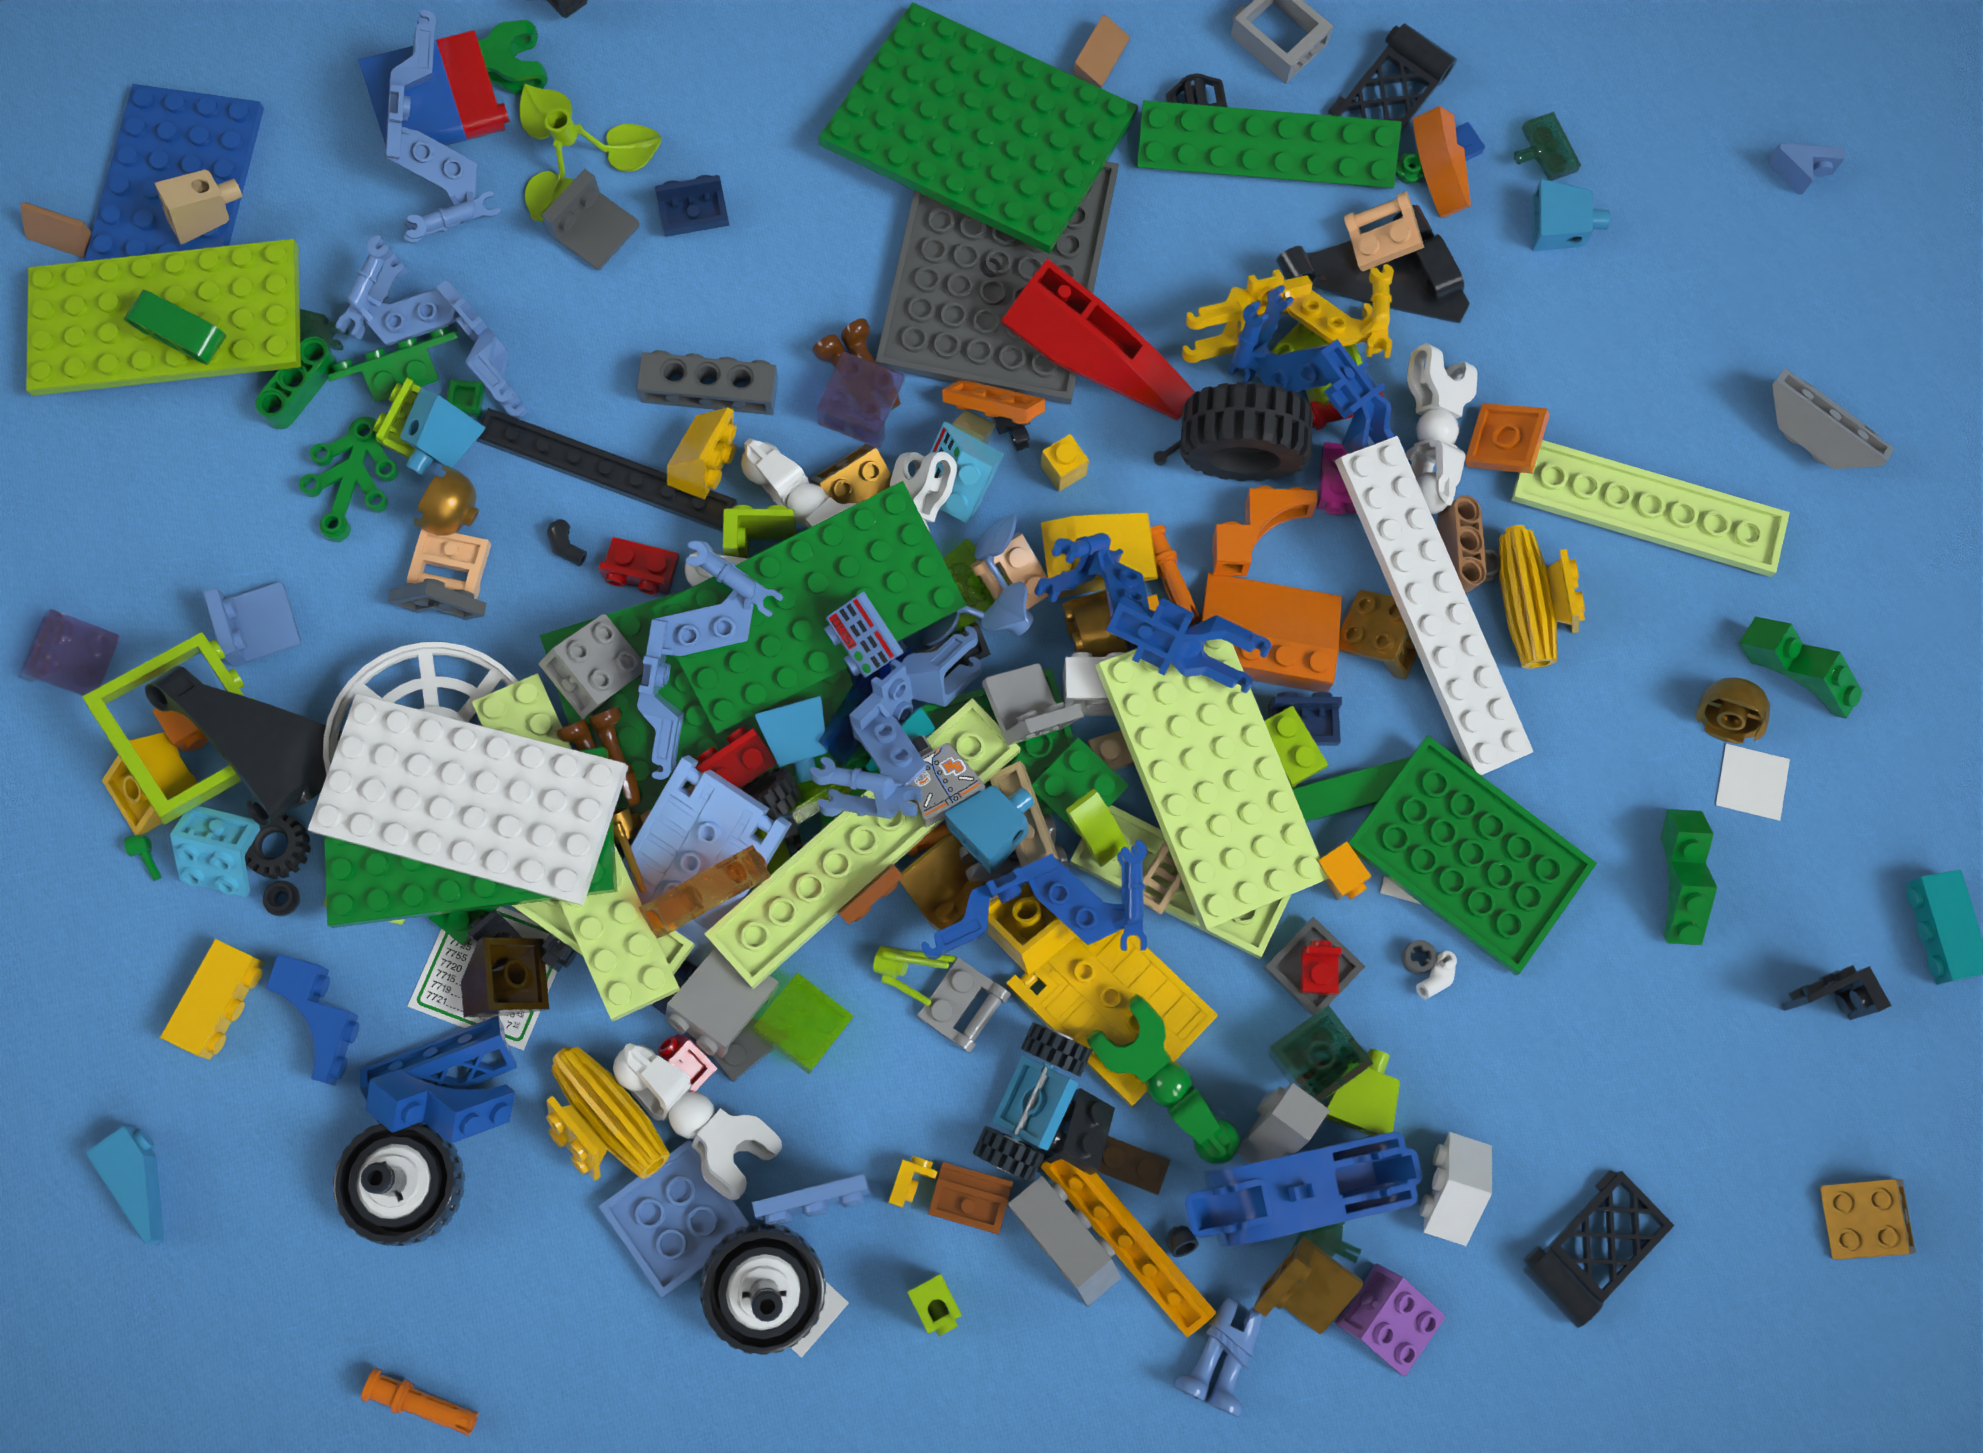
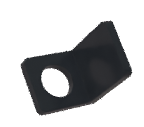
M495 909L490 913L484 912L471 924L473 929L467 933L476 942L483 937L494 938L499 933H507L512 938H522Z

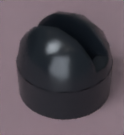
M1174 1226L1167 1234V1245L1173 1257L1186 1256L1199 1245L1196 1236L1193 1235L1191 1229L1187 1226Z

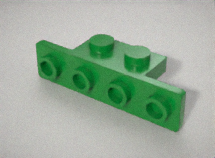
M447 326L429 332L430 338L418 342L416 337L396 343L398 349L385 353L384 348H379L365 353L366 360L353 364L352 359H347L333 364L334 371L329 372L327 377L330 382L362 371L376 403L390 398L396 384L400 383L403 385L407 377L413 380L414 384L419 387L439 381V376L427 348L459 338V333L457 329L450 331Z

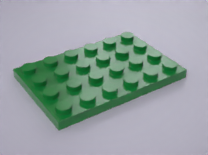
M1428 735L1421 741L1348 841L1356 855L1514 975H1519L1597 864Z

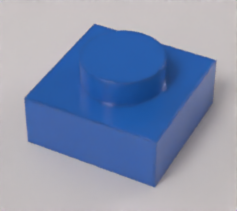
M1466 122L1456 127L1457 144L1464 147L1466 161L1482 154L1485 145L1470 123Z

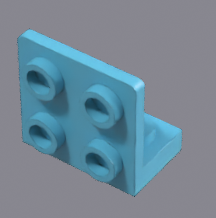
M197 806L184 813L170 834L179 880L191 886H201L218 890L227 895L234 894L247 897L250 892L245 854L260 831L259 824L251 818Z

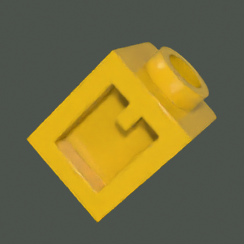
M912 1156L910 1162L902 1160L888 1203L900 1208L904 1207L905 1201L912 1203L919 1181L913 1180L914 1174L916 1173L935 1180L938 1171L931 1169L933 1162L916 1156Z

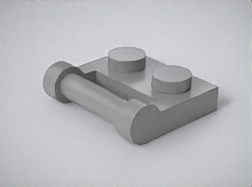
M958 957L929 998L931 1004L929 1006L924 1005L917 1018L970 1054L976 1046L974 1043L975 1039L1001 1002L1006 1003L1011 994ZM983 989L989 993V996L964 1032L960 1033L955 1030V1025L978 992Z

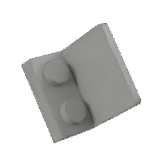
M605 614L600 615L552 648L538 663L582 719H585L608 698L643 674L644 670L642 659Z
M1038 663L987 677L982 681L1007 746L1061 730L1084 717L1079 703L1065 707L1063 702L1055 703L1042 668Z

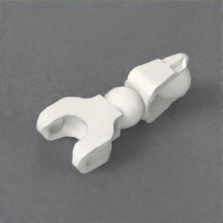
M1423 344L1412 352L1409 359L1407 382L1416 400V413L1422 417L1419 418L1416 426L1417 440L1419 442L1407 450L1406 457L1412 461L1410 466L1431 514H1437L1449 505L1451 506L1456 486L1461 479L1465 453L1458 449L1456 445H1453L1459 434L1456 418L1462 417L1464 405L1470 402L1476 395L1477 370L1473 365L1465 361L1454 364L1445 370L1442 351L1430 344ZM1436 464V472H1433V467Z
M750 438L744 443L745 452L742 455L741 461L742 472L748 480L762 485L776 505L793 509L796 523L810 528L858 504H840L831 497L829 498L823 488L809 483L803 469L797 463L782 455L776 446Z
M907 452L901 454L896 460L890 487L901 481L904 482L929 532L930 529L927 522H935L939 508L947 501L952 492L957 472L956 461L946 452H933L925 457L916 452ZM911 461L916 468L913 477L908 472V465ZM940 461L943 465V473L938 478H934L936 465Z
M629 1043L615 1058L613 1071L620 1086L630 1090L632 1095L653 1119L665 1121L669 1117L670 1125L676 1134L684 1138L694 1139L691 1146L700 1154L701 1172L704 1180L727 1199H739L745 1192L747 1185L746 1177L734 1163L733 1155L735 1153L748 1151L762 1160H770L781 1151V1139L761 1119L751 1115L731 1116L721 1108L715 1114L714 1106L707 1096L699 1092H689L692 1087L689 1076L663 1058L655 1055L652 1049L644 1045Z

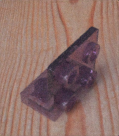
M843 352L817 407L819 425L881 448L885 439V422L905 380L904 374Z
M50 609L43 615L18 678L29 682H34L38 679L84 696L101 686L120 636Z

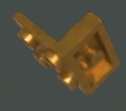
M864 444L810 478V481L823 488L829 498L831 497L837 503H860L888 489L892 474L877 448Z
M1359 590L1340 630L1339 652L1383 661L1393 677L1406 680L1417 657V651L1393 596Z
M948 833L903 870L901 874L904 877L899 880L927 922L937 932L960 922L964 918L972 890L986 884V882H969L966 870L975 864L973 862L963 863L961 861L959 848L962 845L952 833Z
M1903 1179L1821 1186L1820 1191L1833 1259L1916 1253Z
M1303 1237L1263 1284L1254 1309L1266 1317L1274 1307L1279 1310L1284 1307L1318 1334H1322L1360 1291L1363 1281Z

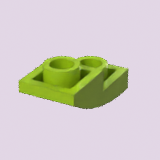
M1092 789L1066 809L1075 831L1084 839L1093 860L1100 867H1103L1115 858L1123 847H1129L1117 822L1095 789Z

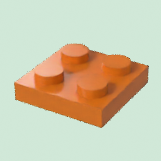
M1482 403L1465 458L1467 467L1533 474L1550 416L1548 409Z

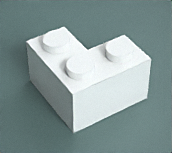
M1449 1132L1444 1145L1438 1144L1436 1147L1433 1165L1437 1166V1170L1432 1181L1433 1191L1431 1195L1425 1194L1419 1214L1424 1217V1233L1467 1246L1492 1195V1145Z

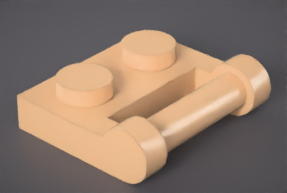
M1407 191L1397 194V198L1359 214L1355 215L1352 212L1344 216L1358 267L1361 271L1424 248ZM1402 211L1403 218L1363 234L1361 233V226Z
M421 529L408 572L407 583H420L426 578L436 579L444 582L445 588L453 591L465 590L474 594V599H477L491 543L487 539L454 533L448 536H439ZM426 564L466 572L468 576L466 581L424 573Z
M1016 533L1013 535L1005 551L994 557V564L997 563L1010 585L1016 582H1023L1027 586L1026 610L1049 596L1047 593L1037 596L1034 591L1038 581L1041 578L1048 577L1023 534ZM986 559L983 561L976 560L970 567L976 576L980 575L993 599L997 600L1003 591L1002 587L987 566Z

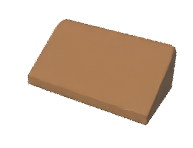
M1102 15L1075 61L1073 76L1102 89L1128 44L1130 36L1109 17Z
M22 202L20 208L23 228L28 240L85 258L92 232L83 221Z

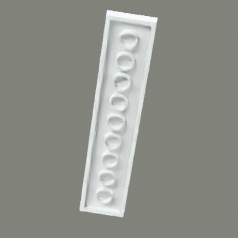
M1398 436L1340 457L1335 463L1464 763L1480 775H1483L1534 752Z

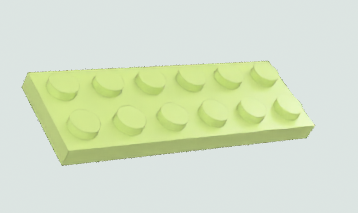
M1111 805L1108 809L1122 831L1130 852L1131 847L1135 845L1137 840H1141L1147 848V855L1142 861L1144 875L1165 842L1161 829ZM1082 838L1069 864L1118 889L1122 888V867L1117 861V856L1103 867H1100L1093 860ZM1168 850L1166 854L1172 857L1170 850ZM1163 860L1159 864V867L1173 876H1177V869ZM1155 872L1151 879L1167 889L1172 884ZM1181 883L1164 912L1201 930L1183 883ZM1146 885L1145 889H1143L1159 901L1164 897L1163 894L1149 885ZM1291 895L1203 931L1260 959Z

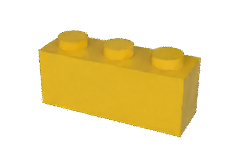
M215 939L160 1038L198 1057L211 1060L213 1054H218L226 1042L225 1033L231 1022L236 1021L241 1015L245 1006L243 1000L249 989H253L260 981L263 974L261 968L264 962Z

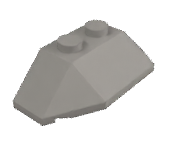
M1784 368L1772 384L1778 429L1784 433V436L1790 442L1800 444L1808 450L1817 462L1824 465L1827 464L1832 469L1883 466L1888 461L1895 449L1894 447L1884 442L1867 425L1800 377L1794 376L1791 371Z

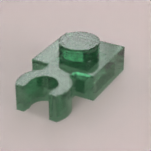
M300 309V343L308 337H319L333 350L340 351L344 348L341 341L333 339L335 334L342 333L336 328L337 322L328 324L329 320L326 315ZM347 328V330L345 331V333H343V334L348 335V333H349L348 328Z

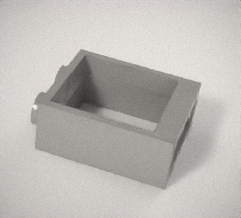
M1253 0L1247 7L1241 6L1234 14L1230 36L1286 84L1328 45L1334 26L1303 0ZM1272 3L1308 32L1288 53L1252 24Z

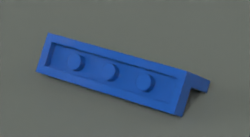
M498 1015L360 1069V1090L367 1101L370 1079L399 1069L419 1080L424 1078L434 1081V1085L465 1089L516 1069L517 1064L505 1040L504 1026ZM496 1049H500L504 1061L494 1065L481 1062L484 1054ZM461 1065L470 1068L467 1075L457 1079L446 1076L449 1068Z

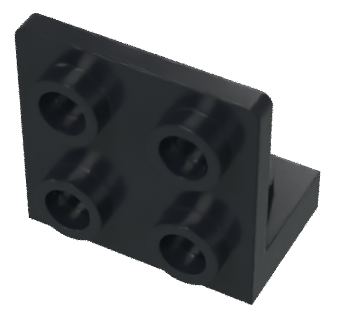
M1854 965L1840 971H1834L1819 978L1820 981L1805 985L1788 993L1791 1000L1781 1004L1783 1010L1786 1011L1811 1003L1834 992L1838 1008L1848 1016L1849 1020L1877 1013L1892 1006L1871 967L1868 966L1856 970Z

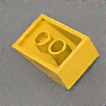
M1148 513L1079 515L1041 522L1048 578L1060 575L1063 571L1068 572L1075 569L1081 557L1075 558L1074 562L1068 563L1065 554L1061 553L1059 556H1053L1052 549L1057 539L1065 538L1075 542L1077 538L1083 536L1089 537L1097 533H1105L1111 539L1109 550H1123L1119 563L1141 573L1144 581L1158 579ZM1097 574L1092 581L1078 585L1076 589H1067L1060 592L1058 598L1106 589L1104 579L1100 574Z

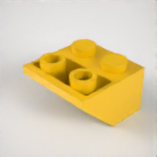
M727 407L695 416L667 464V485L704 500L710 489L715 490L722 477L721 470L724 464H730L736 452V445L733 444V439L737 426L733 424V409Z

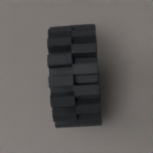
M777 768L771 773L768 771L763 774V777L753 779V783L746 784L743 787L744 790H742L768 807L769 811L766 816L774 821L781 814L783 816L787 814L788 809H793L797 805L796 802H799L803 795L793 776L786 768H781L780 770Z
M283 814L268 826L259 825L260 831L245 854L247 866L264 877L268 876L271 879H277L278 876L282 878L289 877L288 872L290 871L297 873L300 870L297 865L300 862L303 864L307 862L308 859L304 855L305 852L310 853L311 847L307 845V842L311 840L309 835L305 833V827L287 814ZM271 833H283L288 842L285 852L276 858L266 857L262 851L264 839Z

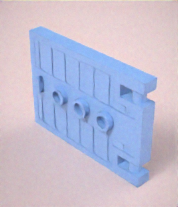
M687 755L679 761L631 845L646 887L644 893H641L638 889L626 856L623 859V863L643 908L665 924H667L665 922L667 921L668 926L695 944L686 959L699 967L715 948L704 933L752 892L792 823L783 817L775 821L766 816L769 811L768 807L712 770L701 773L695 769L698 761ZM687 781L696 786L693 792L684 787ZM758 828L767 833L764 840L755 834Z

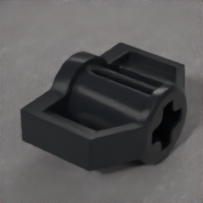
M1195 73L1185 76L1166 94L1167 102L1177 103L1176 96L1183 91L1186 104L1228 107L1222 80ZM1205 85L1214 86L1216 103H1208ZM1194 91H1196L1198 103H1196Z

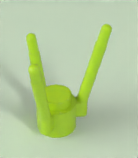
M881 945L874 959L873 970L875 973L883 975L882 983L892 985L929 1006L931 1004L929 998L896 979L897 976L903 977L906 974L909 963L947 969L949 967L948 962L955 963L957 957L942 955L938 959H931L926 957L924 952Z

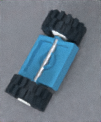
M1035 1022L1032 1023L1021 1049L1047 1061V1063L1043 1061L1040 1064L1022 1055L992 1120L995 1124L1010 1131V1134L1007 1135L985 1126L973 1150V1154L980 1159L1030 1182L1033 1181L1045 1154L1023 1143L1025 1139L1048 1151L1079 1084L1056 1072L1057 1068L1053 1065L1081 1077L1093 1051L1073 1041V1038L1056 1030L1047 1029Z

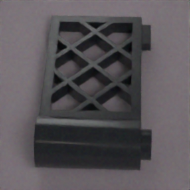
M1406 23L1401 27L1395 25L1385 40L1388 44L1386 49L1347 98L1344 99L1340 96L1328 111L1330 115L1342 116L1348 110L1360 109L1361 118H1366L1365 108L1382 106L1384 120L1402 121V132L1437 86L1444 82L1455 66L1457 58ZM1386 60L1398 66L1399 75L1382 76L1381 67ZM1418 80L1427 86L1421 94L1408 95L1406 82ZM1401 82L1403 96L1386 98L1384 85ZM1378 85L1381 99L1364 101L1362 90L1365 87ZM1404 103L1405 116L1390 119L1387 105Z
M1608 1171L1595 1185L1599 1192L1545 1249H1542L1540 1246L1534 1248L1523 1260L1527 1264L1523 1272L1576 1328L1585 1325L1600 1311L1603 1302L1675 1226L1623 1171H1619L1616 1174ZM1619 1184L1630 1195V1208L1613 1207L1612 1192ZM1605 1200V1207H1598ZM1638 1203H1639L1644 1209H1638ZM1593 1212H1606L1607 1233H1590L1589 1216ZM1614 1213H1631L1632 1234H1615ZM1639 1214H1649L1660 1227L1652 1235H1640ZM1581 1225L1582 1232H1575ZM1569 1237H1582L1583 1259L1571 1258L1561 1247ZM1590 1238H1607L1608 1260L1591 1259ZM1615 1239L1632 1240L1633 1256L1628 1261L1616 1260ZM1640 1240H1647V1241L1640 1247ZM1578 1264H1583L1584 1270ZM1591 1264L1609 1265V1282L1602 1289L1592 1280ZM1616 1265H1621V1266H1623V1267L1617 1272V1266H1616Z

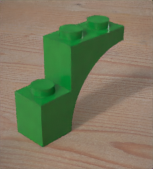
M1755 616L1739 642L1750 663L1774 670L1801 684L1815 694L1836 717L1847 719L1853 707L1857 706L1861 699L1863 691L1841 652L1803 644L1791 623Z
M1667 809L1660 837L1666 855L1669 882L1668 911L1663 934L1667 944L1702 945L1718 887L1706 864L1714 833L1703 811Z

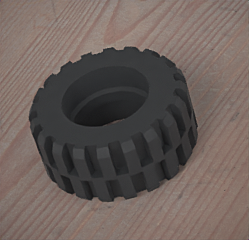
M1237 382L1236 384L1223 383L1218 384L1217 387L1208 386L1203 388L1201 392L1196 391L1183 405L1180 453L1185 463L1190 465L1193 470L1202 471L1203 474L1208 476H1218L1220 479L1265 481V479H1281L1282 476L1289 477L1294 475L1296 471L1300 472L1310 460L1313 412L1303 397H1299L1296 392L1291 390L1285 391L1283 387L1279 386L1271 387L1263 383L1246 384V382Z

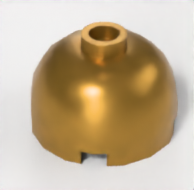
M446 465L441 468L446 474L443 478L435 475L418 505L417 510L423 512L421 520L414 517L415 526L439 536L457 533L464 525L471 527L479 513V509L474 507L477 495L470 479L460 471Z
M1738 677L1723 678L1715 681L1703 693L1698 704L1696 720L1699 724L1701 719L1702 723L1706 725L1704 731L1721 741L1737 744L1743 743L1744 738L1754 737V741H1756L1766 733L1771 705L1765 691L1757 684Z

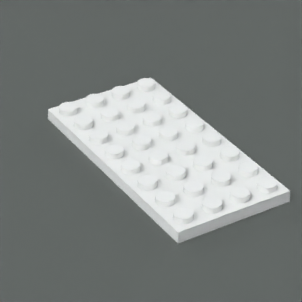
M356 694L308 831L584 906L628 766L625 763Z

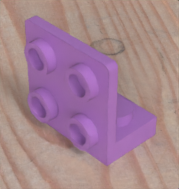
M1376 1263L1363 1281L1360 1291L1347 1304L1335 1324L1347 1334L1366 1344L1397 1373L1406 1376L1444 1321L1445 1315L1404 1277Z

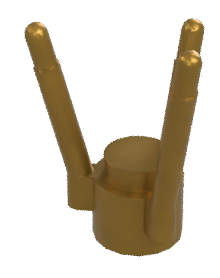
M629 807L613 814L614 843L615 841L616 843H621L638 889L641 893H644L646 887L628 841L636 836L635 828L638 831L641 830L643 822L638 812L631 814Z

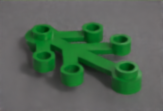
M372 417L356 419L351 423L348 435L329 445L324 443L315 444L310 450V457L318 466H327L333 461V457L350 449L352 451L348 460L318 476L314 474L304 475L299 482V487L306 496L316 497L321 494L323 489L341 480L331 513L326 514L320 521L321 532L331 542H341L350 534L351 526L345 516L357 482L365 494V503L372 512H383L388 506V499L382 491L377 489L363 464L367 451L376 462L375 471L382 481L391 482L397 478L399 473L395 463L388 459L380 443L376 440L377 432L373 431L377 420ZM363 429H370V432L367 435H359ZM327 451L324 458L317 459L319 452ZM384 467H392V471L389 474H382ZM309 482H316V486L313 489H306ZM374 498H382L380 504L375 506L371 505V502ZM337 520V527L329 529L328 525L332 521Z

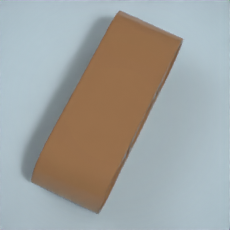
M1461 495L1452 502L1451 506L1449 505L1438 514L1437 527L1465 594H1468L1486 579V562L1480 505L1473 497Z

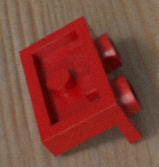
M612 537L605 562H600L598 569L602 578L610 585L625 587V584L638 587L639 591L648 595L657 596L658 593L669 595L680 556L677 552Z
M743 726L726 738L729 745L720 751H717L713 746L698 756L696 759L700 764L695 769L701 773L712 770L740 789L777 764V762L754 728L747 732Z

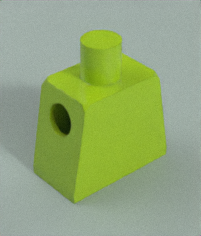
M1370 1048L1365 1063L1368 1062L1370 1065L1344 1082L1343 1078L1361 1066L1358 1064L1355 1067L1352 1065L1353 1062L1347 1064L1345 1068H1348L1350 1071L1338 1078L1336 1083L1340 1086L1330 1093L1324 1104L1330 1110L1325 1119L1369 1136L1393 1132L1400 1080L1384 1074L1390 1055Z

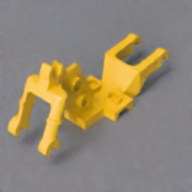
M1388 264L1383 265L1382 273L1375 267L1371 268L1369 281L1372 283L1373 294L1371 301H1373V308L1369 303L1363 305L1362 320L1351 318L1312 290L1313 283L1308 275L1284 280V276L1277 269L1273 270L1272 277L1257 280L1255 275L1248 276L1246 289L1233 287L1226 301L1200 307L1198 317H1195L1191 312L1186 313V325L1194 330L1226 322L1227 324L1219 336L1195 341L1194 350L1184 345L1182 358L1187 362L1196 363L1204 359L1234 353L1238 343V334L1243 330L1246 323L1243 318L1244 309L1252 302L1259 301L1261 305L1256 313L1258 315L1263 314L1268 304V293L1279 285L1285 286V290L1281 294L1282 299L1293 297L1292 305L1284 309L1281 315L1289 314L1330 344L1337 339L1343 347L1364 342L1367 344V357H1372V354H1378L1383 350L1384 358H1389L1392 350V340L1388 335L1390 302L1392 301L1389 285L1392 283L1394 270Z

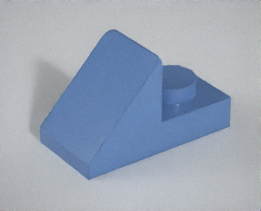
M1780 143L1769 157L1768 165L1798 194H1803L1812 183L1814 175L1826 176L1832 175L1845 159L1844 147Z

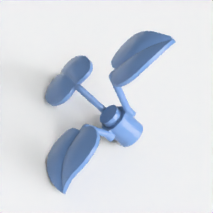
M1015 513L992 524L982 534L975 548V558L979 561L986 559L987 566L1003 589L998 599L994 601V604L985 613L966 606L923 628L920 639L922 648L935 645L945 639L955 628L959 620V614L964 612L982 618V627L987 631L1007 629L1013 635L1021 636L1029 629L1034 617L1026 610L1027 586L1023 582H1016L1008 586L994 564V557L1005 551L1013 537L1017 521Z

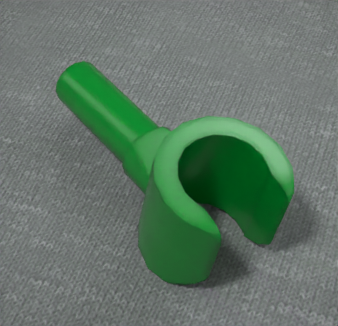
M143 835L126 837L124 844L127 854L130 857L141 854L142 861L153 881L161 879L162 876L150 853L152 851L150 839Z

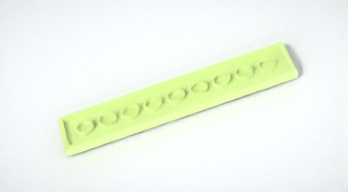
M538 673L472 701L483 727L572 749L569 742H562L555 733L562 726ZM616 846L615 861L618 892L589 895L586 897L584 906L559 900L612 1022L680 991Z
M973 698L927 738L933 750L945 743H949L984 784L1020 753L1021 749L1017 744L1007 746L999 725ZM867 790L863 794L868 796V798L875 799L872 791ZM909 800L907 802L915 803V800ZM843 811L704 934L754 989L838 914L837 911L890 864L894 865L945 818L926 828L919 811L917 816L914 817L905 816L898 811L891 819L869 815L857 816V813Z

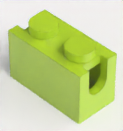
M941 1274L907 1292L928 1334L936 1331L938 1337L959 1326L956 1319L961 1317L962 1314ZM943 1302L946 1304V1306H947V1308H948V1310H949V1313L947 1312V1310H946V1308H945ZM928 1308H929V1310H930V1312H931V1314H932V1316H933V1318H934L935 1321L932 1320V1318H931V1316H930V1314H929Z

